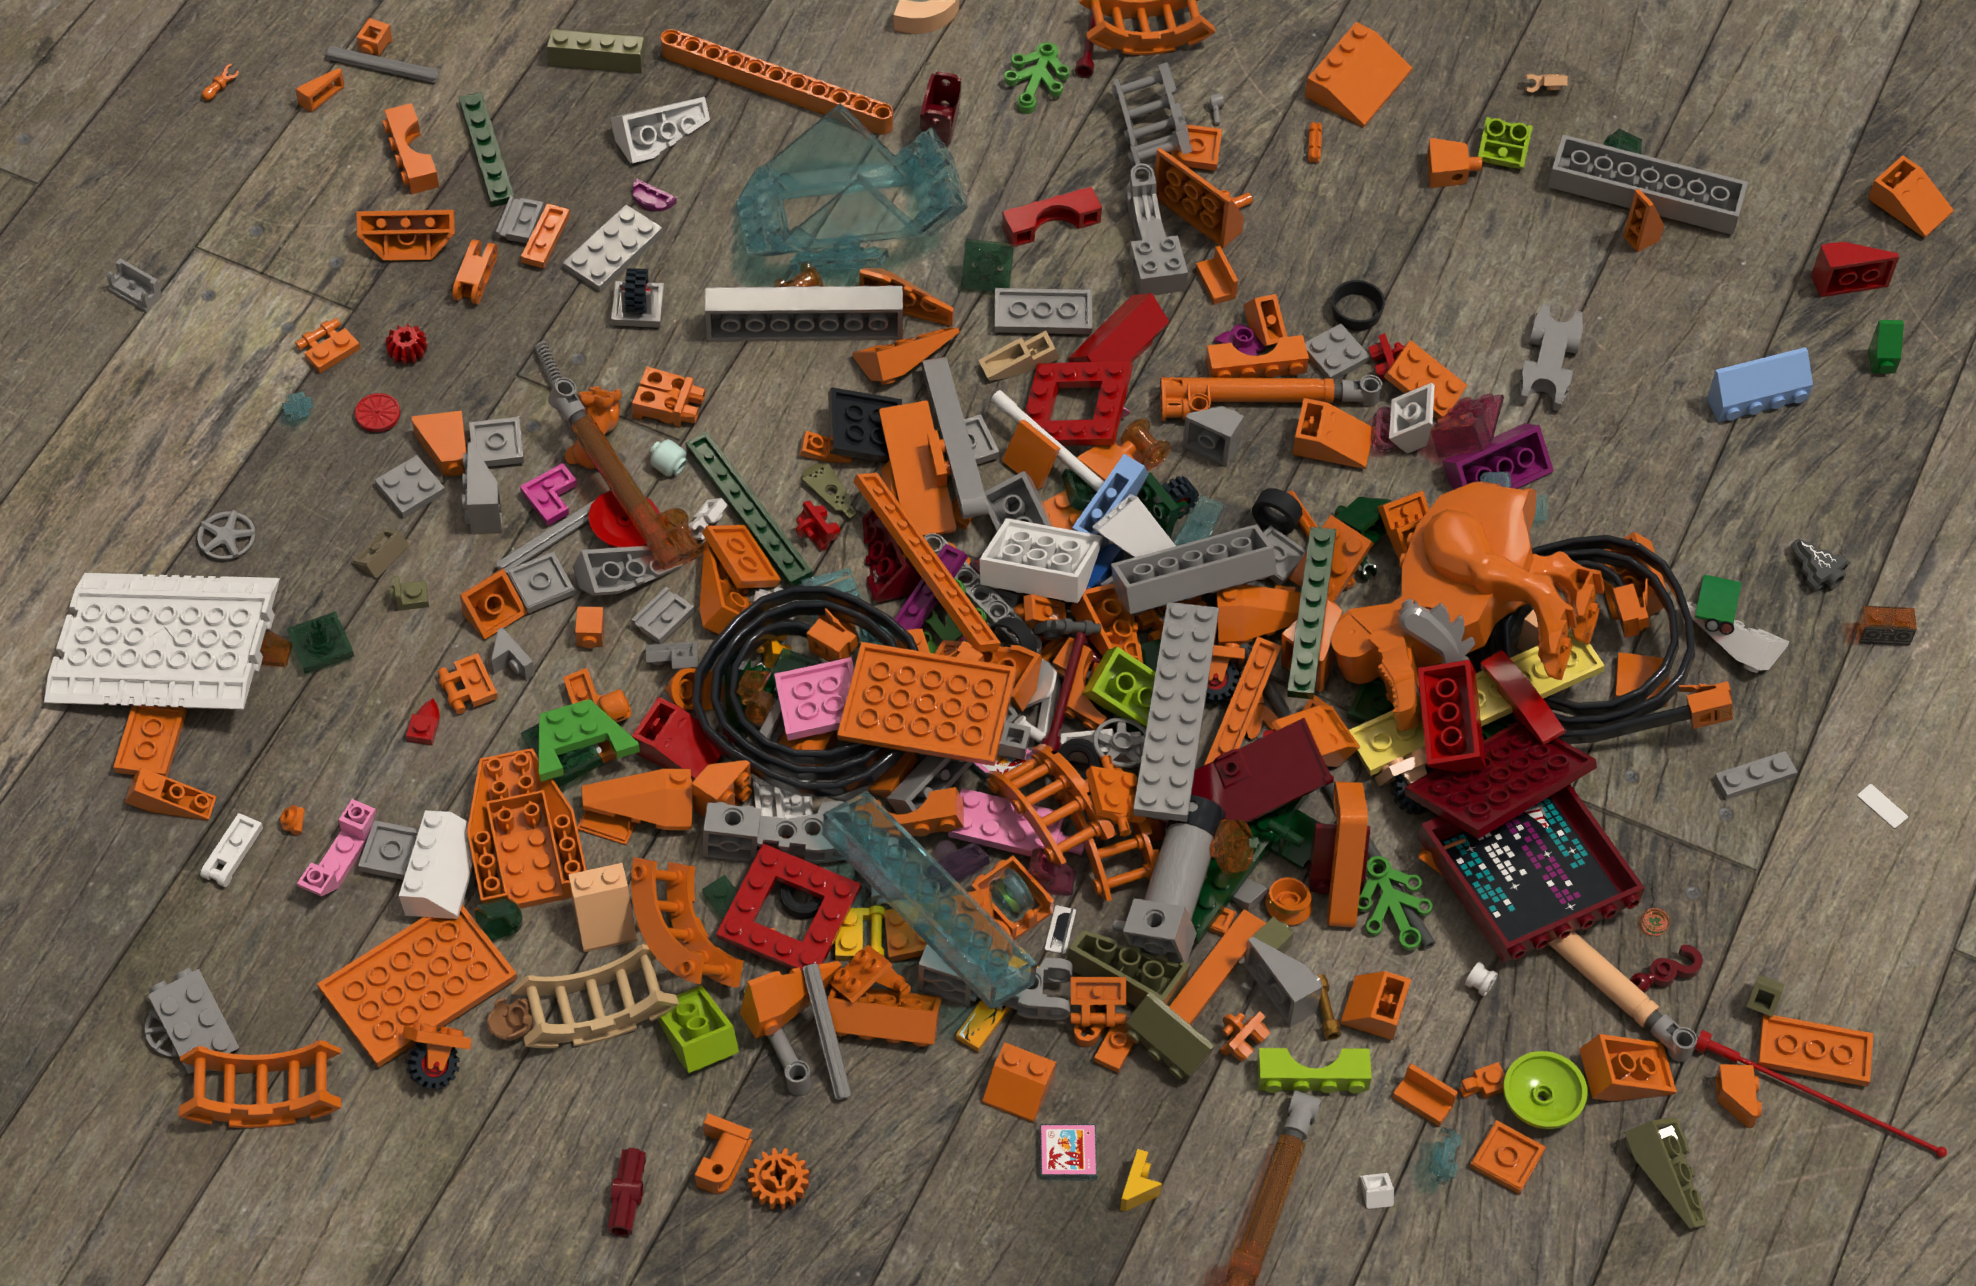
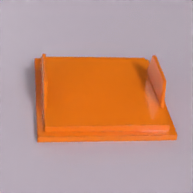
M585 810L577 828L579 831L627 845L636 823L631 822L632 818L622 815L611 817Z

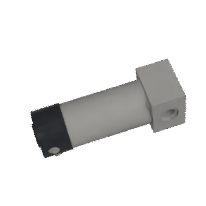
M1191 795L1187 822L1151 818L1167 821L1165 827L1166 833L1144 899H1133L1126 921L1115 920L1113 922V929L1124 933L1130 947L1131 945L1139 947L1141 952L1157 956V953L1167 956L1169 961L1179 964L1181 961L1187 963L1197 934L1191 920L1214 849L1218 844L1226 819V813L1222 807L1209 799Z

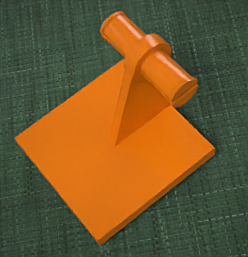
M869 945L859 950L854 955V958L844 968L839 969L835 973L834 978L828 982L851 1003H854L875 982L894 991H900L904 995L908 994L911 989L910 985L906 983L905 978L893 970L891 962Z

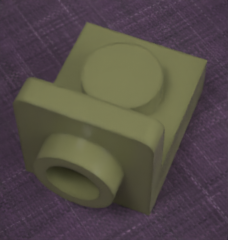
M394 576V586H390L391 601L397 602L398 611L429 607L426 580L400 583L399 576Z

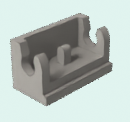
M121 258L116 262V274L114 275L110 271L107 274L108 290L145 312L162 297L156 278Z

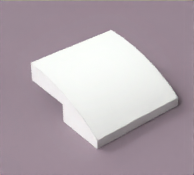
M760 778L753 780L755 807L761 809V816L789 819L814 814L812 796L796 795L772 786ZM798 780L801 782H810V780Z

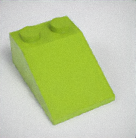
M1117 646L1106 651L1082 694L1102 708L1122 718L1133 720L1147 729L1156 672Z
M702 985L676 995L679 1005L658 1018L678 1060L688 1073L700 1070L707 1065L739 1053L733 1025Z

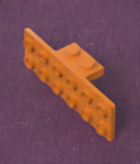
M928 401L879 409L899 504L923 537L930 533L941 535L956 532L957 526L947 487V476L951 475L949 460L944 461L943 454H946L944 439L939 440L938 431L934 430Z

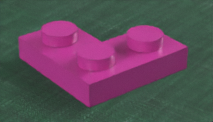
M562 463L521 485L520 490L545 524L549 526L569 515L568 507L560 499L559 495L577 486V481Z

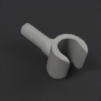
M1221 93L1211 95L1209 101V108L1212 109L1214 125L1216 126L1220 125L1219 108L1224 107V98Z

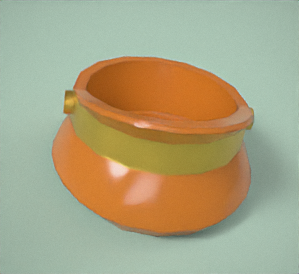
M1286 877L1278 879L1271 885L1265 898L1266 908L1271 917H1275L1278 921L1285 922L1287 925H1297L1306 921L1310 917L1313 908L1309 887L1296 878Z

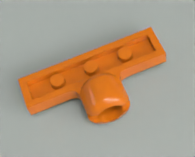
M588 668L563 677L572 704L590 699L616 723L628 719L632 715L629 702L622 690L617 689L605 695L597 694ZM608 740L597 743L602 751L592 759L594 766H598L617 758Z

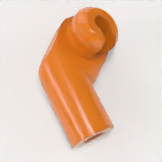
M1221 191L1233 200L1238 209L1253 203V198L1249 192L1234 198L1230 197L1229 191Z

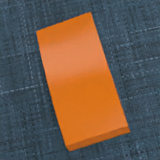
M805 431L803 434L799 456L825 462H852L853 457L830 454V437L828 438L809 431Z

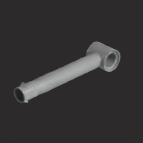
M746 983V984L744 985V987H743L744 994H745V990H746V985H747V983ZM781 1028L776 1033L768 1036L785 1070L788 1091L793 1095L801 1096L808 1093L811 1089L810 1068L807 1063L798 1060ZM796 1076H802V1077H804V1078H802V1079H800V1080H794V1079H793V1078L796 1077Z

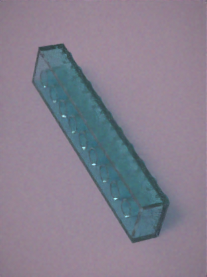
M868 791L824 813L822 835L990 1009L1034 985L1037 962Z

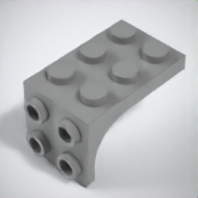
M189 967L173 976L174 982L167 985L164 980L148 989L150 994L145 998L159 1017L179 1058L197 1046H203L210 1050L231 1053L240 1048L199 969L192 972ZM182 1062L188 1074L194 1072V1066Z

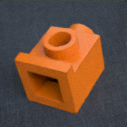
M371 18L367 20L356 37L358 50L361 53L380 56L387 44H391L393 41L390 25Z

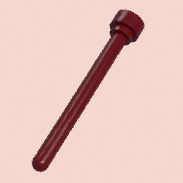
M1092 10L1087 32L1096 26ZM1087 35L1083 56L1077 61L1075 73L1082 78L1091 77L1095 67L1091 59L1094 43L1087 39Z
M1078 632L1075 635L1050 731L1041 740V744L1052 747V754H1056L1062 745L1059 734L1086 638L1083 632Z

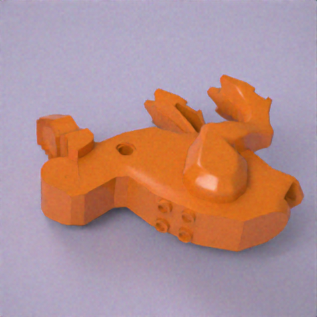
M1473 482L1440 495L1417 524L1414 533H1409L1408 551L1406 554L1403 553L1401 555L1399 563L1402 569V596L1390 604L1349 609L1338 619L1331 636V643L1341 675L1347 681L1356 684L1368 683L1380 676V679L1385 683L1387 700H1390L1394 706L1393 714L1399 731L1415 728L1422 721L1418 668L1442 663V656L1438 652L1401 629L1398 614L1402 609V603L1407 599H1412L1413 603L1416 601L1418 605L1428 610H1431L1440 603L1444 604L1448 610L1449 623L1462 615L1465 629L1462 641L1473 637L1475 645L1468 653L1485 646L1495 624L1507 614L1514 613L1518 608L1531 604L1538 622V656L1544 665L1548 677L1562 680L1572 649L1571 638H1567L1569 628L1572 629L1573 636L1577 641L1590 644L1600 611L1598 603H1594L1596 594H1603L1605 589L1602 573L1599 570L1588 569L1577 564L1561 551L1550 556H1539L1532 553L1529 532L1536 512L1535 489L1525 488L1522 490L1501 487L1500 484ZM1556 589H1559L1564 593L1566 601L1563 600V598L1559 595Z

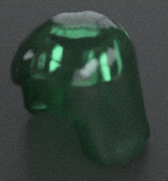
M499 898L475 906L476 922L491 941L502 937H510L516 934L522 927L521 909L512 899Z

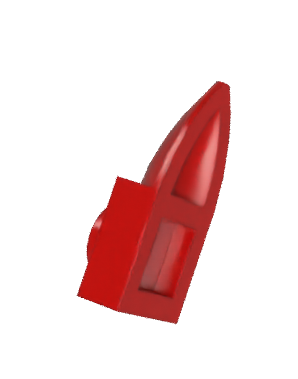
M433 698L422 705L416 714H412L406 733V740L408 742L433 746L440 721L439 708Z

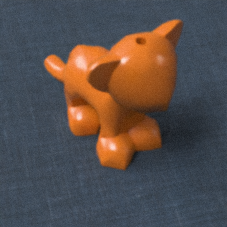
M601 386L590 387L588 391L578 392V398L587 410L586 416L609 449L604 435L612 431L618 424L620 416L619 400L622 393L620 389L608 391L605 389L601 390ZM581 436L576 439L574 445L569 447L565 453V460L568 464H579L588 469L600 468V465ZM609 449V451L611 452V454L613 455V457L615 458V460H616L617 463L619 464V460H618L616 454Z

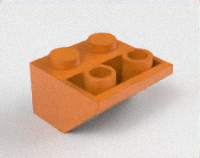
M743 760L708 765L692 782L694 811L706 817L708 803L724 802L728 805L738 806L741 802L747 801L752 793L750 762Z
M1387 971L1356 975L1340 1024L1393 1040L1411 979Z

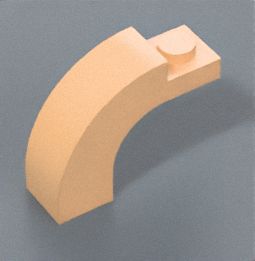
M899 0L894 13V31L908 34H923L936 31L946 26L955 18L959 11V0H929L925 2Z

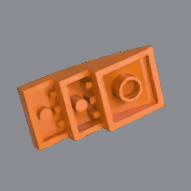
M1423 490L1378 506L1386 532L1399 561L1403 553L1406 554L1408 551L1407 539L1409 533H1414L1417 524L1429 510Z

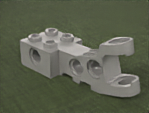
M1137 164L1130 172L1125 197L1131 224L1135 231L1136 241H1132L1130 244L1129 262L1138 294L1152 293L1153 295L1186 291L1188 270L1178 235L1170 237L1165 235L1157 201L1154 171L1147 164ZM1144 172L1147 174L1148 180L1136 179L1135 174Z
M843 801L822 802L817 814L786 819L761 816V809L750 805L734 806L724 802L708 803L703 830V857L753 863L764 843L795 857H803L805 861L813 864L850 859L856 854L854 839H831V837H827L825 827L842 825L849 820L848 805ZM814 832L817 835H809L807 833ZM787 835V836H790L791 838L785 839V838H782L781 836Z
M929 937L919 962V991L942 996V998L970 1006L971 1002L976 1001L978 997L991 1001V1007L1002 1010L1004 1005L1018 1010L1017 1015L1031 1019L1063 1020L1070 1016L1071 1001L1069 998L1066 1000L1058 997H1047V994H1043V982L1066 983L1071 980L1073 965L1070 961L1046 957L1039 968H1007L981 960L982 953L977 952L972 947H961L951 944L950 941L943 938L935 939ZM1006 984L1008 987L1000 988L997 985ZM1031 985L1036 988L1030 990L1025 988V986Z

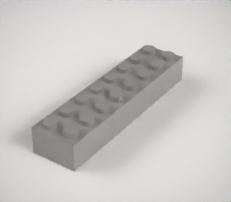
M1563 135L1553 164L1548 187L1626 208H1631L1635 190L1640 189L1655 205L1661 217L1733 235L1748 182Z
M902 286L705 288L707 341L903 339Z

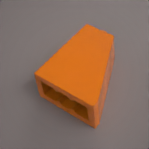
M462 411L411 416L415 437L443 476H459L465 473L463 453H467Z

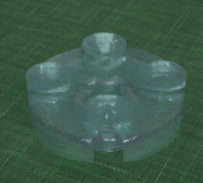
M1442 1127L1439 1135H1444L1442 1143L1436 1142L1431 1165V1173L1437 1174V1176L1431 1180L1433 1183L1445 1185L1449 1182L1450 1178L1454 1179L1456 1176L1458 1164L1454 1162L1455 1151L1460 1150L1462 1135L1457 1134L1455 1129Z

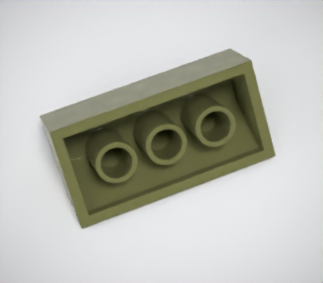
M560 28L551 29L548 42L549 65L642 74L648 36Z

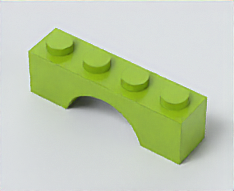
M1259 1048L1257 1055L1258 1090H1265L1269 1093H1277L1281 1090L1294 1092L1297 1090L1303 1093L1308 1091H1321L1323 1093H1334L1336 1091L1362 1093L1369 1091L1372 1080L1370 1049L1342 1048L1338 1058L1332 1064L1322 1068H1309L1296 1062L1287 1048Z

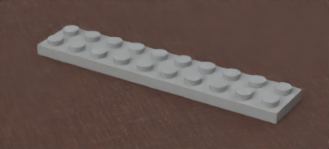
M1167 603L1133 808L1134 816L1187 822L1219 608Z

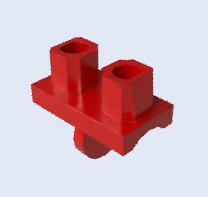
M1385 333L1378 335L1380 342L1368 347L1373 362L1384 358L1387 360L1375 365L1380 380L1385 379L1384 375L1405 346L1397 342L1392 350Z
M810 500L805 501L802 505L803 511L796 520L798 526L795 532L800 538L808 536L820 551L826 550L830 541L838 538L841 528L836 522L827 524L828 514L823 505L814 506Z

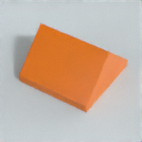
M500 569L459 594L463 616L483 639H487L498 632V629L508 626L527 614L504 569Z

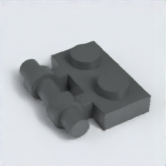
M1061 618L1059 620H1045L1034 625V635L1044 636L1045 640H1057L1060 637H1067L1068 640L1069 637L1075 639V635L1078 632H1083L1085 636L1101 632V625L1093 623L1091 620L1073 622L1072 619Z

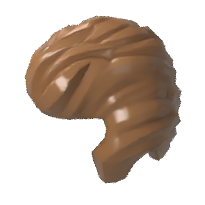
M503 998L494 1002V1009L489 1014L487 1020L488 1030L492 1035L499 1039L511 1041L522 1038L531 1031L533 1018L527 998H519L509 1005Z

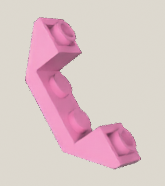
M352 799L339 818L341 832L320 864L316 865L312 862L309 864L298 881L297 886L319 896H324L338 889L364 850L376 809Z

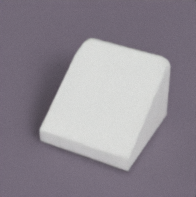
M1388 1173L1360 1176L1367 1209L1391 1207L1394 1205V1187Z

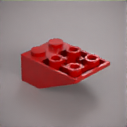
M660 697L654 702L632 735L639 743L640 752L635 754L666 769H691L692 781L708 765L716 764L722 756V753L704 737L696 718L683 708Z

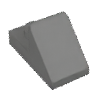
M503 627L498 629L492 655L494 674L510 665L514 673L517 675L520 673L527 681L535 675L533 661Z

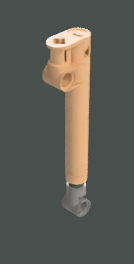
M1575 931L1564 939H1555L1548 943L1626 1014L1634 1018V1021L1641 1027L1648 1026L1651 1028L1650 1033L1668 1048V1055L1671 1059L1678 1062H1685L1690 1059L1697 1043L1695 1032L1690 1028L1680 1027L1668 1015L1665 1014L1663 1016L1660 1014L1661 1007L1650 1000V997Z

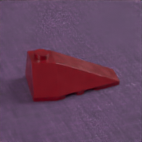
M871 508L862 518L864 543L868 545L869 554L865 557L866 565L870 567L867 585L873 599L876 602H882L910 595L922 577Z

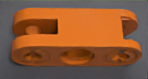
M471 240L454 282L453 300L459 301L462 297L471 298L473 304L478 305L496 263L498 254L497 244L488 243L481 257V241Z

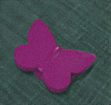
M1242 324L1235 325L1232 331L1224 332L1214 339L1216 344L1232 343L1238 351L1247 355L1256 356L1257 353L1265 350V346L1254 336L1253 331Z

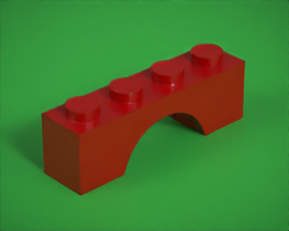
M1092 187L1078 189L1074 192L1056 195L1049 199L1035 201L1028 205L1003 211L1002 228L1012 248L1035 242L1036 231L1041 225L1049 221H1066L1075 225L1078 229L1101 223L1102 206Z

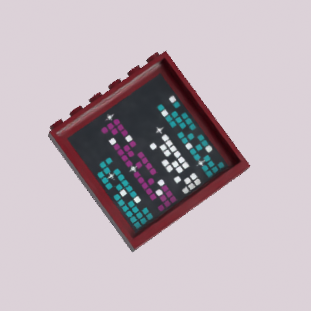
M1571 784L1534 805L1543 806L1547 816L1543 815L1548 828L1526 812L1519 814L1479 839L1441 816L1421 824L1418 840L1425 850L1431 852L1434 863L1502 962L1510 959L1517 960L1530 950L1542 949L1555 939H1564L1573 931L1580 928L1587 929L1596 921L1603 918L1610 919L1617 912L1625 908L1632 909L1641 902L1645 887ZM1461 838H1465L1466 842H1463L1448 849H1444L1443 847L1444 845L1457 841Z

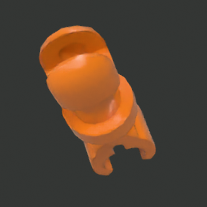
M228 64L223 69L219 77L216 76L212 80L213 83L203 90L201 95L204 100L210 101L219 90H223L226 87L228 81L236 78L239 71H236L234 75L227 76V69H230L232 64Z

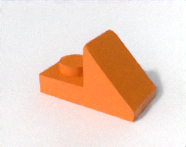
M1034 594L1023 596L1025 621L1032 630H1034L1035 624L1045 620L1066 618L1065 602Z

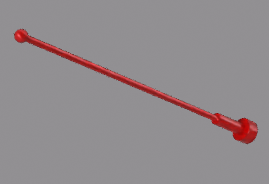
M1705 1030L1701 1031L1697 1039L1695 1051L1703 1054L1706 1049L1734 1063L1739 1061L1745 1065H1753L1754 1069L1934 1151L1940 1158L1947 1155L1945 1147H1936L1741 1057V1053L1711 1040L1712 1034Z

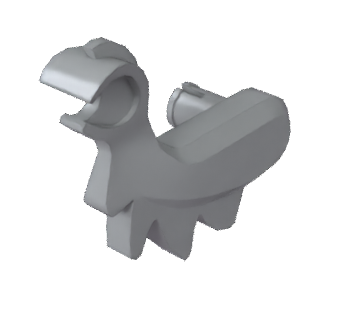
M1407 599L1402 603V609L1398 614L1401 629L1438 652L1442 656L1441 664L1469 660L1465 655L1475 645L1473 637L1462 641L1465 631L1462 615L1449 623L1448 610L1442 603L1431 610L1418 605L1416 601L1413 603L1412 599Z

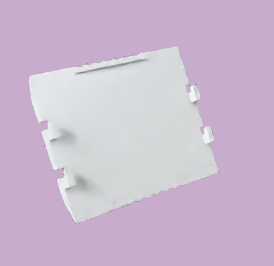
M84 573L74 590L69 606L74 617L67 614L56 650L61 656V660L59 657H53L47 677L44 703L104 705V703H107L108 705L121 704V706H129V704H133V706L146 705L149 707H154V705L166 707L167 705L171 707L183 706V708L244 710L254 672H259L263 656L260 649L265 631L271 630L275 616L272 606L280 578L225 576L216 578V576H208V578L196 576L192 578V576L184 575V577L179 575H172L171 577L159 575V577H155V575L149 574L143 576V574Z

